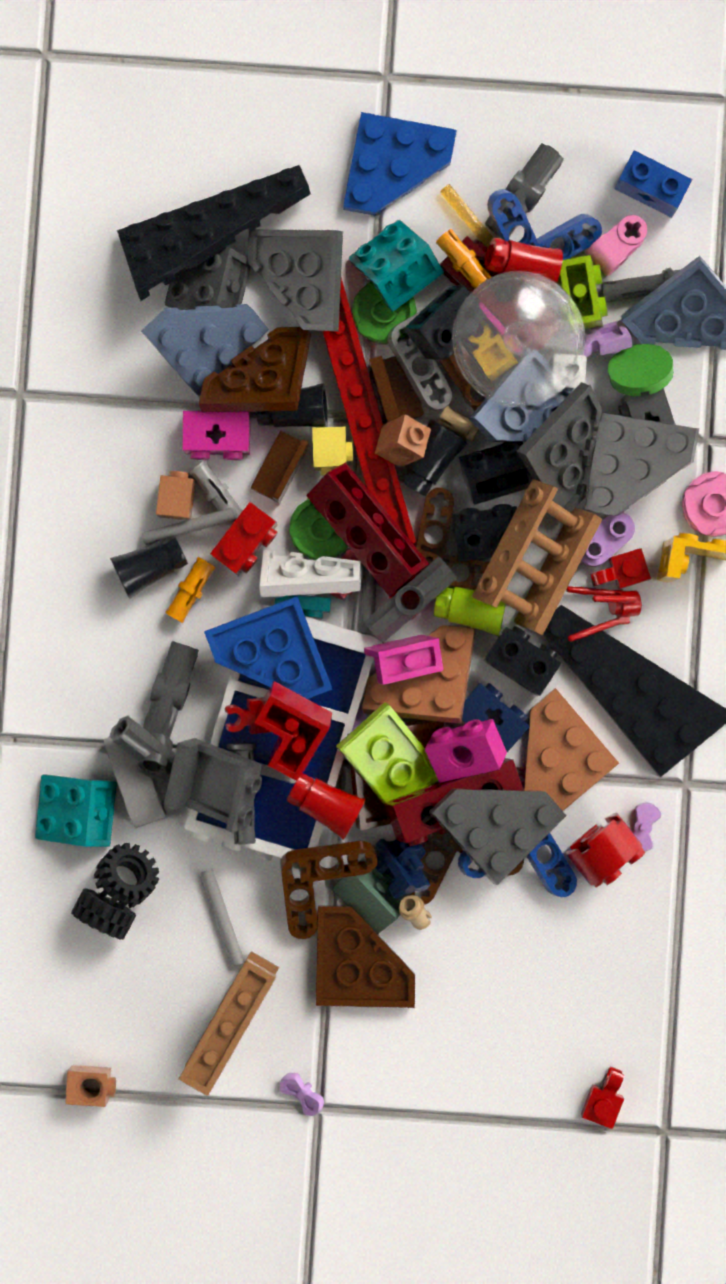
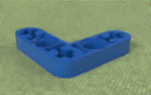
M499 189L493 192L488 199V212L502 240H509V233L515 226H522L524 228V236L518 241L523 244L550 248L554 239L563 238L565 242L564 249L562 250L563 260H567L589 248L602 234V227L597 219L589 214H580L536 239L516 195L506 189ZM502 199L510 202L506 207L509 214L514 218L508 219L505 213L497 210L501 207L500 201ZM585 223L591 226L586 237L579 234L583 231L582 225ZM568 232H570L571 234L574 235V237H572V239H571V237L567 234Z
M549 833L526 857L550 894L558 897H567L575 891L577 878L553 836ZM543 845H547L551 849V858L546 863H540L537 859V851ZM464 851L460 854L458 867L464 875L471 878L486 876L480 868L478 870L468 868L472 863L470 857ZM554 868L558 875L566 877L563 881L565 887L563 889L555 887V884L558 882L554 872H545L546 870Z

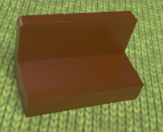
M381 355L369 359V366L386 423L405 414L413 419L423 416L424 410L421 401L396 357L383 359Z
M280 430L251 489L280 504L310 447L309 442L304 439L301 441Z

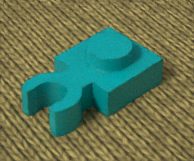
M297 595L275 597L274 605L294 598ZM298 595L305 617L323 618V612L330 613L331 598Z

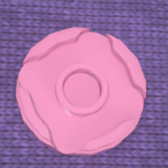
M723 472L703 473L691 481L684 491L682 500L684 518L691 528L702 535L711 537L726 535V474Z

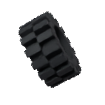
M124 843L122 846L120 844L114 846L96 866L97 871L94 873V878L99 879L95 885L97 889L103 887L104 890L100 893L103 898L107 895L111 897L108 903L114 905L119 901L118 907L125 908L128 904L129 908H132L137 904H141L154 891L159 881V878L156 877L159 873V868H152L156 861L154 857L149 860L146 856L150 852L145 849L141 853L139 852V845L135 844L130 849V843ZM124 866L130 869L136 877V885L125 883L119 877L117 867Z
M83 888L71 914L75 918L80 919L82 923L88 924L89 927L95 928L103 934L106 933L110 937L124 940L136 917L135 913L128 907H118L119 902H116L114 905L108 903L110 897L103 898L99 892Z

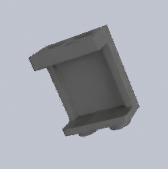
M196 738L179 742L163 806L173 810L182 807L190 808L227 823L226 830L232 833L248 827L254 816L253 803L255 794L259 791L262 783L260 774L263 764Z

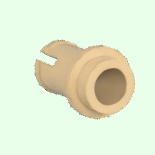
M448 405L442 412L441 419L437 422L462 436L464 441L467 439L472 442L479 431L468 417L451 409Z
M410 895L401 900L399 913L402 918L410 921L414 928L422 930L431 924L428 918H432V916L425 909L424 902L420 897Z

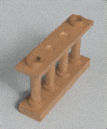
M532 479L472 597L495 608L502 601L518 611L513 621L514 623L543 635L602 519L594 513L575 508L571 513L552 501L558 488ZM545 513H548L564 524L555 541L537 530ZM530 542L549 553L540 571L522 560ZM515 571L533 582L525 600L507 589Z
M253 951L250 952L179 1077L180 1081L206 1096L210 1094L277 977L275 974L279 969L277 965Z

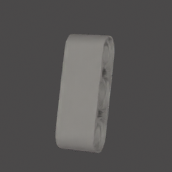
M110 737L105 738V748L134 827L138 828L166 818L165 806H163L164 803L155 778L142 774L137 769L138 760L113 742V739Z

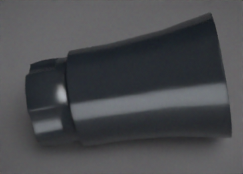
M321 383L301 388L297 411H256L258 425H274V427H328L325 384Z
M429 419L427 424L431 431L424 458L406 465L408 468L405 469L399 479L424 497L430 491L432 483L436 485L450 463L468 444L462 438L432 419Z
M175 536L169 537L162 542L158 540L143 548L110 558L129 599L160 579L175 573L174 570L188 564Z

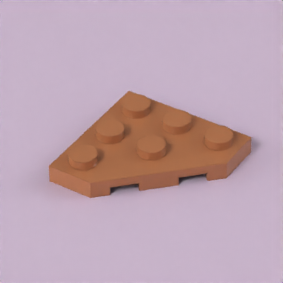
M442 625L428 635L439 638L444 671L384 685L378 683L376 673L367 679L362 706L364 714H372L386 702L401 718L461 724L476 636L475 628Z
M556 688L530 709V727L523 790L545 791L564 811L615 768L619 762Z

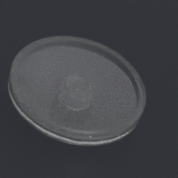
M506 272L484 281L464 300L454 322L453 350L463 376L480 394L503 405L529 406L557 395L572 381L578 372L584 356L585 329L576 304L568 293L554 281L531 272Z

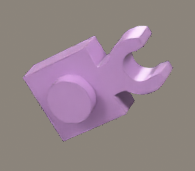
M622 320L607 323L601 327L591 328V334L580 333L571 336L572 349L576 350V355H585L587 357L596 351H599L602 356L605 354H615L621 350L633 347L631 335Z

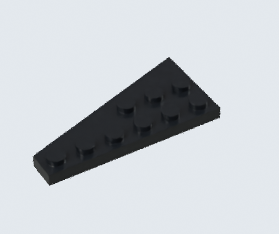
M297 165L292 168L283 169L278 173L253 180L242 186L222 191L217 195L192 202L178 209L161 213L153 218L130 224L125 228L117 230L140 301L149 297V290L158 284L163 283L166 286L176 280L174 274L185 267L195 268L236 242L235 236L248 228L252 232L260 227V220L271 213L280 214L309 196L311 192L301 166Z
M560 605L556 608L543 636L659 777L666 774L726 724L725 707L606 632L600 631L572 642L568 641L569 635L595 625L565 606Z

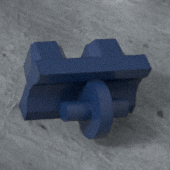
M380 839L375 844L379 851L375 868L381 874H390L392 872L395 878L388 887L394 898H404L416 891H426L430 883L422 872L424 865L420 860L426 853L421 844L409 846L408 843L397 840L388 842L385 839Z

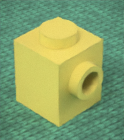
M345 427L312 428L314 471H321V476H324L327 472L338 466L353 461L352 442H346Z

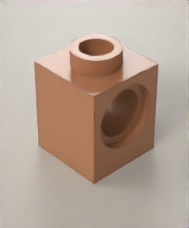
M406 414L382 425L375 454L400 468L424 458L431 429Z
M169 471V476L160 475L156 509L158 517L178 520L192 519L196 482L194 479L188 478L189 473Z
M72 1065L68 1070L65 1104L105 1107L109 1102V1097H115L116 1077H111V1068ZM84 1080H96L100 1085V1091L98 1093H89L84 1087Z

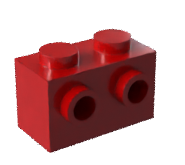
M249 502L210 555L237 576L242 571L247 574L258 560L255 556L262 545L267 548L278 534L275 530L278 524L269 515Z

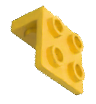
M679 533L678 536L674 535L673 538L663 542L657 581L670 583L680 579L681 574H686L689 555L685 553L726 560V540L711 539V542H699V536L694 534Z

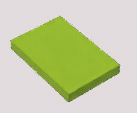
M386 702L336 745L338 750L383 804L430 786L438 781L425 748Z

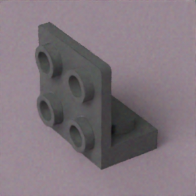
M225 248L195 268L185 267L174 274L176 280L169 283L165 306L194 310L196 306L218 305L220 308H233L235 304H242L251 268L247 262L248 258L231 248Z

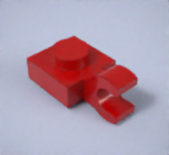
M642 548L610 557L611 568L590 574L593 587L615 580L617 588L621 589L651 579Z
M610 1066L603 1086L599 1087L592 1084L581 1112L582 1118L613 1129L624 1102V1097L617 1094L624 1079L623 1071Z

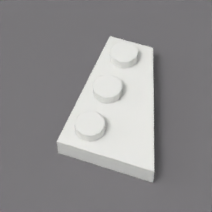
M264 549L260 578L261 597L280 598L288 595L313 596L321 593L346 594L361 591L360 561L325 556L315 561L303 559L302 553L291 552L289 557L275 555V550Z

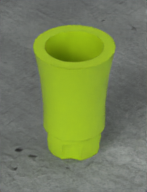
M455 587L454 589L446 588L436 597L433 614L435 617L448 619V622L483 630L499 637L506 604L502 601L495 608L474 599L472 595L475 590Z

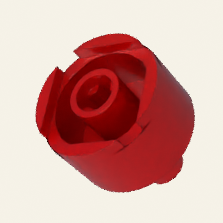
M618 813L611 814L605 818L608 823L606 826H597L596 824L570 846L571 850L565 853L591 886L598 887L603 883L605 885L611 884L622 874L619 870L627 862L629 864L635 863L645 854L642 843Z

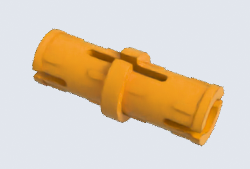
M449 229L437 239L436 244L454 264L453 268L455 271H460L477 293H480L492 283L494 278L476 259L477 254L473 250H469L462 243L453 229Z
M197 557L184 582L180 581L178 584L180 589L165 613L184 623L196 599H201L203 595L201 591L216 567Z

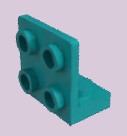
M401 220L386 226L380 234L368 243L361 245L355 253L349 256L350 262L374 284L384 303L392 312L444 273L429 244Z
M43 774L40 783L35 838L37 840L83 847H110L117 781L88 780Z

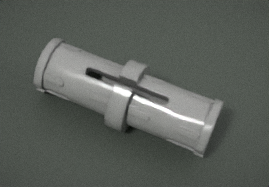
M206 460L189 472L207 495L205 499L208 503L212 502L218 511L234 507L237 515L241 514L243 510L227 491L228 485L225 482L223 484L208 466Z

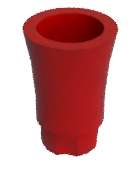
M493 238L486 252L484 265L487 270L498 272L500 276L520 281L549 294L558 281L563 253L558 248L539 247L513 240L505 241Z
M304 773L294 783L286 798L289 803L299 807V811L329 828L342 840L350 831L365 802L364 798L346 793L318 778L314 780Z

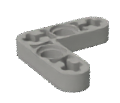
M418 312L390 330L388 344L425 408L436 411L445 408L452 399V391L436 361L425 359L410 338L407 340L408 347L405 343L399 344L397 342V338L400 337L399 330L403 334L406 333L403 328L420 313ZM415 358H422L427 362L428 370L424 376H418L413 372L412 362ZM434 375L436 380L430 382L434 390L440 389L443 395L439 397L441 403L437 400L431 401L429 398L433 393L429 384L422 387L420 382L430 379Z

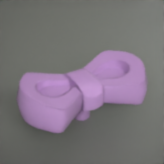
M641 803L635 807L637 821L634 824L633 833L642 843L644 851H647L653 847L649 834L652 830V824L661 817V812L654 804Z
M288 1073L281 1079L280 1091L295 1096L301 1102L305 1115L314 1116L322 1110L324 1105L323 1096L311 1091V1083L307 1082L304 1085L300 1075L297 1073Z

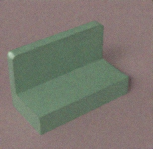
M376 868L368 874L344 877L332 887L333 891L348 906H352L377 934L382 932L400 916L399 905L403 898H394L388 887L393 879L388 874H381Z

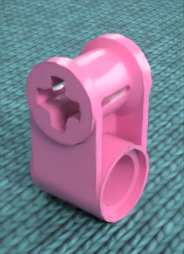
M627 216L608 233L598 238L585 253L591 255L592 261L596 265L599 264L600 270L608 277L641 246L647 234V224L639 216ZM635 228L638 231L636 238L634 236L629 238L625 236L627 229L631 231Z

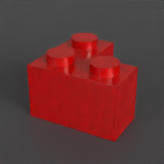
M273 681L260 703L254 723L279 736L271 750L268 766L298 781L330 728L332 712Z

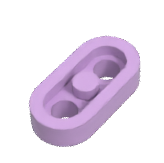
M622 513L618 516L608 515L603 519L590 544L599 546V554L593 556L587 548L581 562L586 566L596 567L607 561L633 537L635 525L632 518L626 513ZM619 522L623 524L624 532L622 534L614 532V523Z

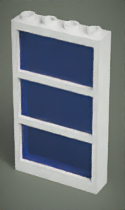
M253 601L249 614L270 606ZM306 617L333 690L308 699L332 712V718L328 732L303 773L314 780L318 778L335 787L344 759L343 754L336 745L347 734L352 732L374 657L364 654V647L377 645L379 639ZM232 670L210 744L230 751L227 749V744L257 743V748L254 749V761L263 765L260 774L262 783L254 799L256 843L234 844V832L226 830L227 823L192 809L189 811L184 829L191 831L190 837L206 842H209L210 837L223 841L221 846L240 851L241 847H246L254 850L253 856L272 861L273 856L282 858L285 853L291 850L317 847L323 824L299 811V807L286 800L296 781L268 766L271 750L279 736L272 732L251 734L248 725L238 732H230L226 729L225 724L235 723L238 719V714H227L224 707L237 705L241 709H247V699L265 697L270 688ZM293 863L292 868L299 870V863Z

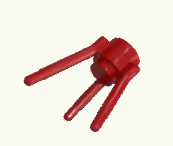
M568 586L566 589L568 593L593 595L592 600L594 602L608 603L610 613L616 615V618L569 635L568 641L570 642L617 625L629 624L630 617L639 616L641 613L642 601L639 592L636 590H606Z

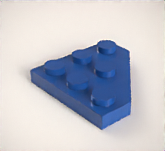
M361 112L343 210L376 216L386 209L389 204L400 197H404L423 184L426 179L451 164L457 130Z
M298 596L204 631L215 662L269 687L275 681L306 699L333 690Z

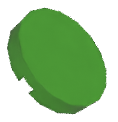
M372 282L367 283L366 286L359 290L354 298L352 307L354 324L359 333L370 342L382 345L388 344V334L394 326L417 313L414 297L392 312L386 306ZM399 330L400 337L397 338V341H399V340H401L402 338L406 337V336H407V333H404V334H403V333Z
M652 344L632 345L633 347L614 354L608 363V377L612 387L618 392L629 396H641L640 392L649 391L650 395L660 391L669 384L674 373L673 359L670 353L662 347Z
M309 499L297 506L291 516L289 531L292 543L299 553H302L310 560H317L323 556L337 558L347 550L348 546L336 534L332 526L316 510Z

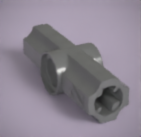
M543 143L540 144L523 170H519L506 187V190L517 196L525 214L527 212L530 213L537 205L546 190L545 186L553 178L564 161V158L557 150ZM502 199L500 201L501 207L497 210L505 213L508 219L514 218L509 214L506 207L510 202ZM489 216L485 225L491 232L500 237L491 216ZM517 226L511 229L509 237L512 235Z
M438 556L364 622L375 637L384 643L458 577ZM409 590L415 591L420 598L419 605L415 609H409L403 604V595Z
M174 641L171 642L162 672L158 674L150 696V701L152 702L143 726L149 733L162 734L168 738L171 737L178 713L182 711L190 689L189 679L194 669L199 649Z
M129 716L120 718L118 723L112 727L109 737L138 760L137 769L142 774L154 778L160 777L168 784L175 757V752L172 751L173 742L171 739L162 734L149 733Z

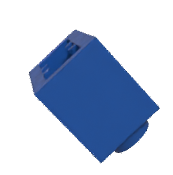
M634 150L614 189L672 218L693 179Z

